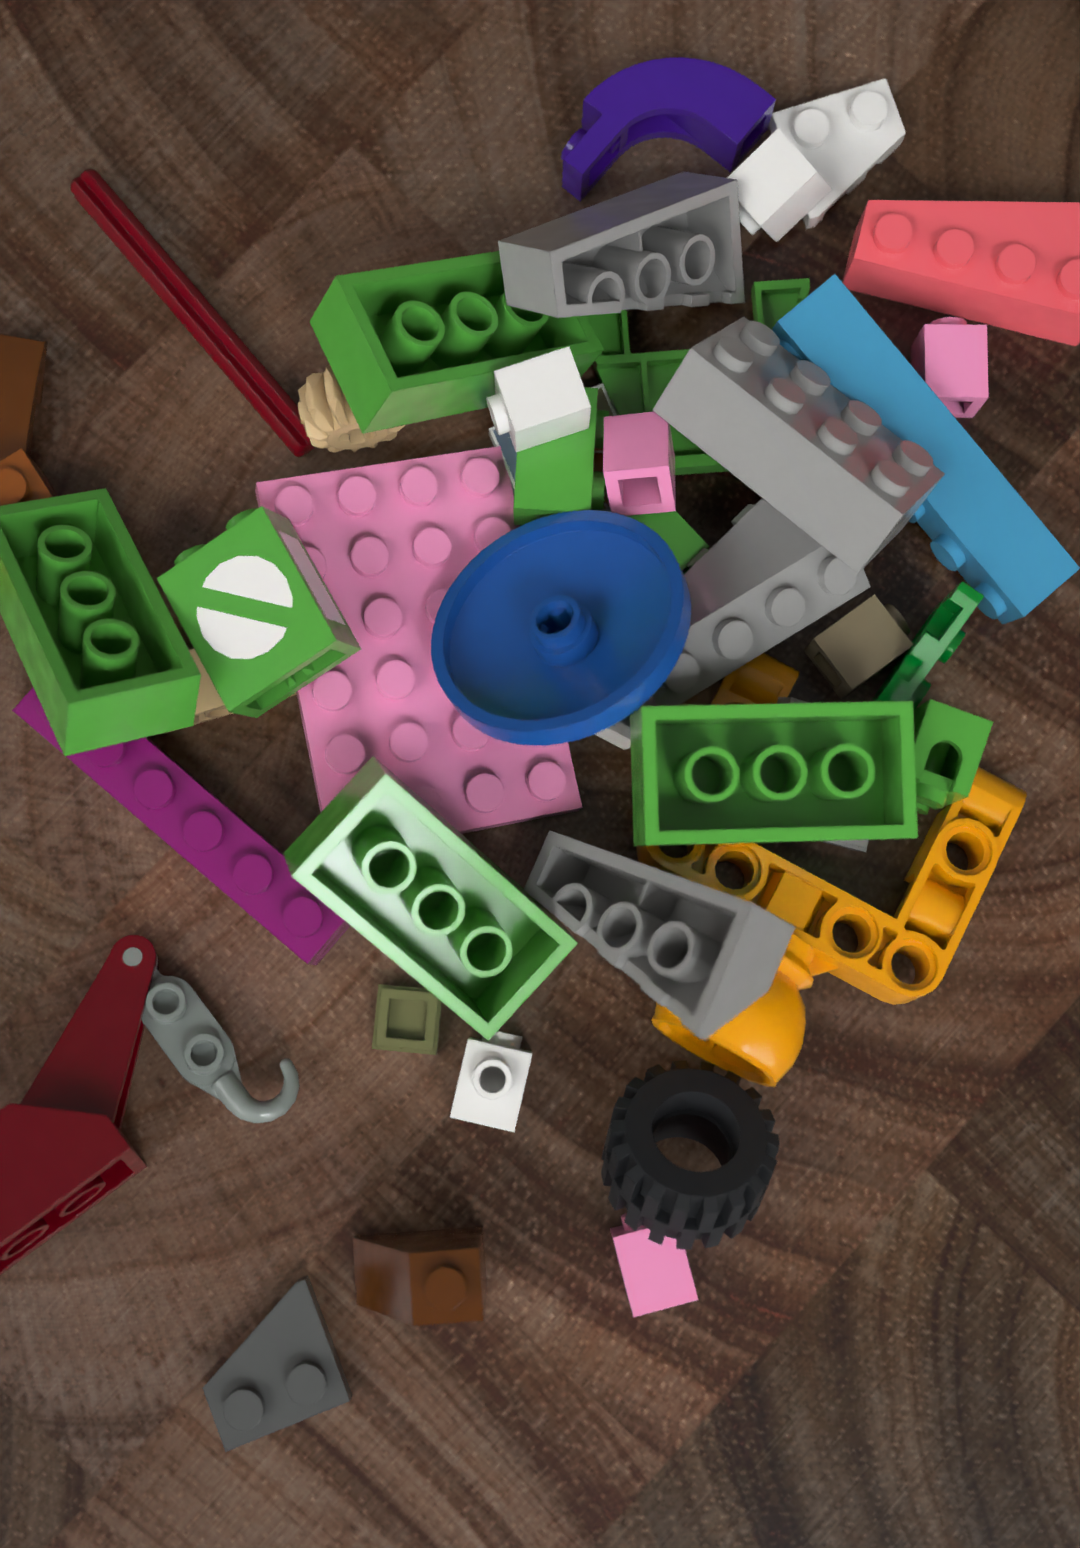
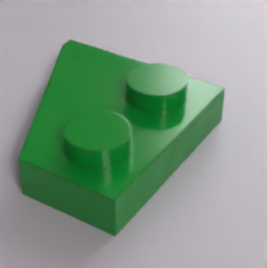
M963 581L933 608L912 639L913 646L899 658L870 702L913 701V710L916 709L931 687V683L924 678L937 660L945 664L955 652L966 635V632L961 630L962 626L981 602L984 595Z

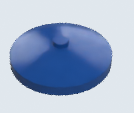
M578 510L545 516L517 527L495 540L473 558L457 576L440 605L433 626L431 639L433 669L443 692L459 714L474 728L488 736L508 743L527 746L555 745L579 740L605 730L629 716L642 706L668 678L684 649L691 623L689 588L670 547L655 531L645 524L618 513L598 510Z

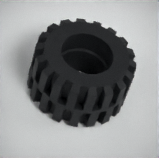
M687 1060L673 1061L670 1071L667 1072L660 1064L647 1069L644 1081L635 1077L626 1085L624 1097H618L613 1109L601 1158L604 1160L601 1170L603 1186H611L608 1199L615 1211L622 1208L627 1209L624 1222L634 1231L641 1225L650 1229L648 1240L662 1245L664 1237L676 1239V1249L691 1250L694 1240L701 1239L706 1249L719 1245L723 1233L731 1239L742 1232L746 1220L752 1221L757 1213L777 1164L775 1158L779 1150V1135L771 1133L776 1122L771 1110L758 1108L762 1096L753 1086L743 1090L739 1086L740 1076L728 1070L725 1077L714 1073L715 1064L701 1061L699 1069L689 1068ZM672 1137L695 1140L712 1151L720 1162L721 1167L703 1172L681 1168L669 1161L658 1149L656 1143Z

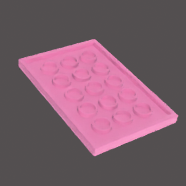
M501 446L256 482L255 491L258 506H263L290 520L361 647V650L296 692L320 812L325 809L372 756L378 759L461 834L580 810L582 803L568 742L546 746H527L497 740L482 733L469 724L455 709L443 692L433 669L431 657L433 626L437 612L450 586L468 563L483 549L511 530L520 527V525H514V495L510 477L505 468Z

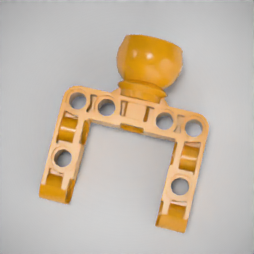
M763 653L725 676L710 705L777 704L778 697L789 696L800 672ZM978 766L969 796L947 805L936 815L904 879L909 885L893 917L756 843L687 844L688 853L683 858L667 856L658 845L637 846V857L640 863L752 902L795 927L769 991L706 1040L693 1034L681 1023L682 1020L657 1002L652 1018L653 1026L680 1047L711 1064H715V1066L728 1072L730 1070L745 1080L763 1086L776 1087L778 1081L793 1067L802 1048L806 1015L805 1005L799 990L811 988L814 981L813 976L828 972L876 999L892 1005L906 1004L935 990L942 981L991 878L997 861L1022 811L1027 792ZM947 843L956 844L965 851L968 857L967 870L956 868L951 864L946 853ZM728 861L737 865L744 875L743 888L733 890L723 886L716 877V863ZM834 923L848 924L854 929L858 938L856 952L849 953L843 951L836 945L832 934ZM894 953L905 955L913 963L915 978L911 985L901 982L894 975L891 966Z

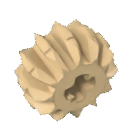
M330 365L326 367L325 372L312 373L306 377V383L298 389L300 402L297 406L301 424H304L306 435L310 438L311 444L314 447L327 448L328 451L333 453L341 450H352L355 453L360 448H375L380 441H391L397 436V432L405 426L362 434Z

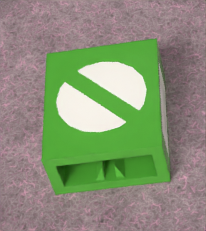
M263 506L258 509L245 510L234 516L226 524L225 532L207 544L196 545L183 551L174 560L175 566L157 578L226 709L230 713L258 718L361 650L359 643L290 520Z

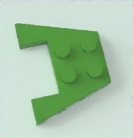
M809 278L754 282L751 290L754 321L760 322L772 329L778 320L808 296L810 290ZM622 310L621 313L587 315L604 349L592 365L600 383H603L616 414L653 412V408L690 349L631 353L627 310ZM670 425L675 453V475L728 471Z

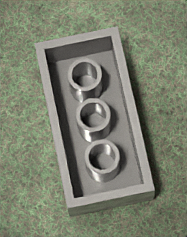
M742 317L690 348L653 408V411L858 574L904 528L945 473L933 465L934 462L931 455L923 447L909 440H901L883 426L879 414L873 408L861 401L850 400L830 384L829 376L823 369L812 362L799 360L782 347L778 336L773 330L760 322L749 321Z

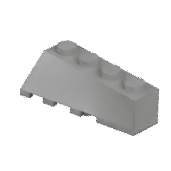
M683 171L498 241L506 304L508 306L562 318L621 313L622 310L628 309L651 311L662 310L665 306L684 305L698 307L709 306V303L716 302L728 304L745 303L737 179Z
M763 498L755 505L748 504L731 521L734 526L710 549L703 548L687 564L689 570L684 574V577L687 581L691 599V623L684 649L670 675L642 706L680 705L870 588V584L864 569L857 574Z
M551 830L548 832L524 888V891L574 933L586 939L598 950L597 953L613 966L624 971L641 986V990L658 1004L669 1009L682 1020L681 1023L703 1040H706L769 991L795 929L793 925L752 902Z

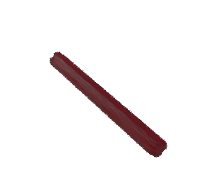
M87 169L79 177L73 179L70 190L74 194L75 199L289 450L297 457H303L315 447L312 446L310 438L306 435L304 424H301L296 403L96 170Z

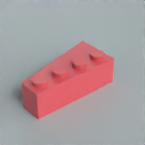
M868 200L854 232L842 283L848 290L1076 347L1080 343V202Z

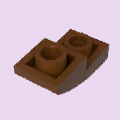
M0 333V461L21 448L31 457L36 405L42 403L47 341Z

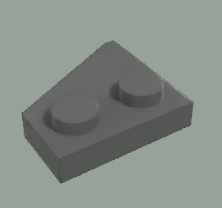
M308 1275L298 1279L203 1387L225 1452L347 1403L353 1396Z

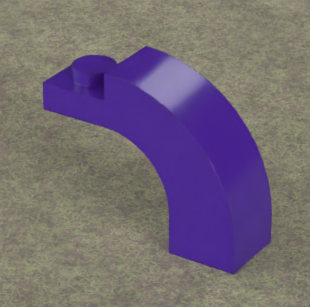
M678 57L649 60L630 66L604 80L583 99L582 128L576 131L569 139L561 154V159L563 160L562 188L581 202L625 151L640 142L655 138H674L688 142L704 151L731 173L768 130L776 99L746 76L710 61Z

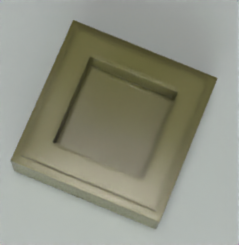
M378 984L372 1049L437 1055L442 1002L425 988Z

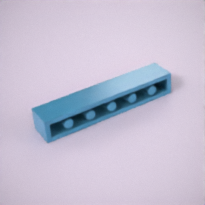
M836 274L832 275L776 322L771 330L778 336L782 347L799 360L812 362L823 369L829 376L830 384L850 400L861 401L873 408L879 414L883 426L901 440H909L923 447L931 455L934 462L933 465L945 473L909 522H917L932 540L930 543L931 550L943 566L951 571L957 570L973 589L984 595L977 606L981 612L991 619H998L1002 625L1023 618L1080 569L1078 564Z

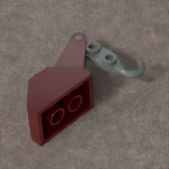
M128 935L119 939L113 945L100 972L21 1103H9L0 1109V1276L147 1167L126 1136L121 1132L145 1027L187 1082L222 1101L225 1107L241 1120L255 1124L272 1122L286 1114L296 1101L300 1088L299 1076L292 1061L288 1058L280 1062L284 1082L280 1093L275 1098L268 1101H259L248 1093L242 1084L235 1049L228 1035L186 981L174 976H163L158 972V955L152 943L143 936Z

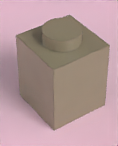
M874 594L813 638L804 652L842 700L900 658L913 646V643L907 637L910 629L901 613L889 603L883 606Z

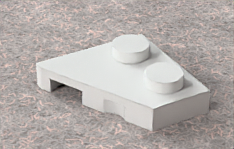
M886 78L772 113L769 124L771 133L773 134L780 128L832 189L802 218L806 229L815 227L832 205L845 193L849 194L865 179L867 172L875 164L882 163L902 143L906 131Z

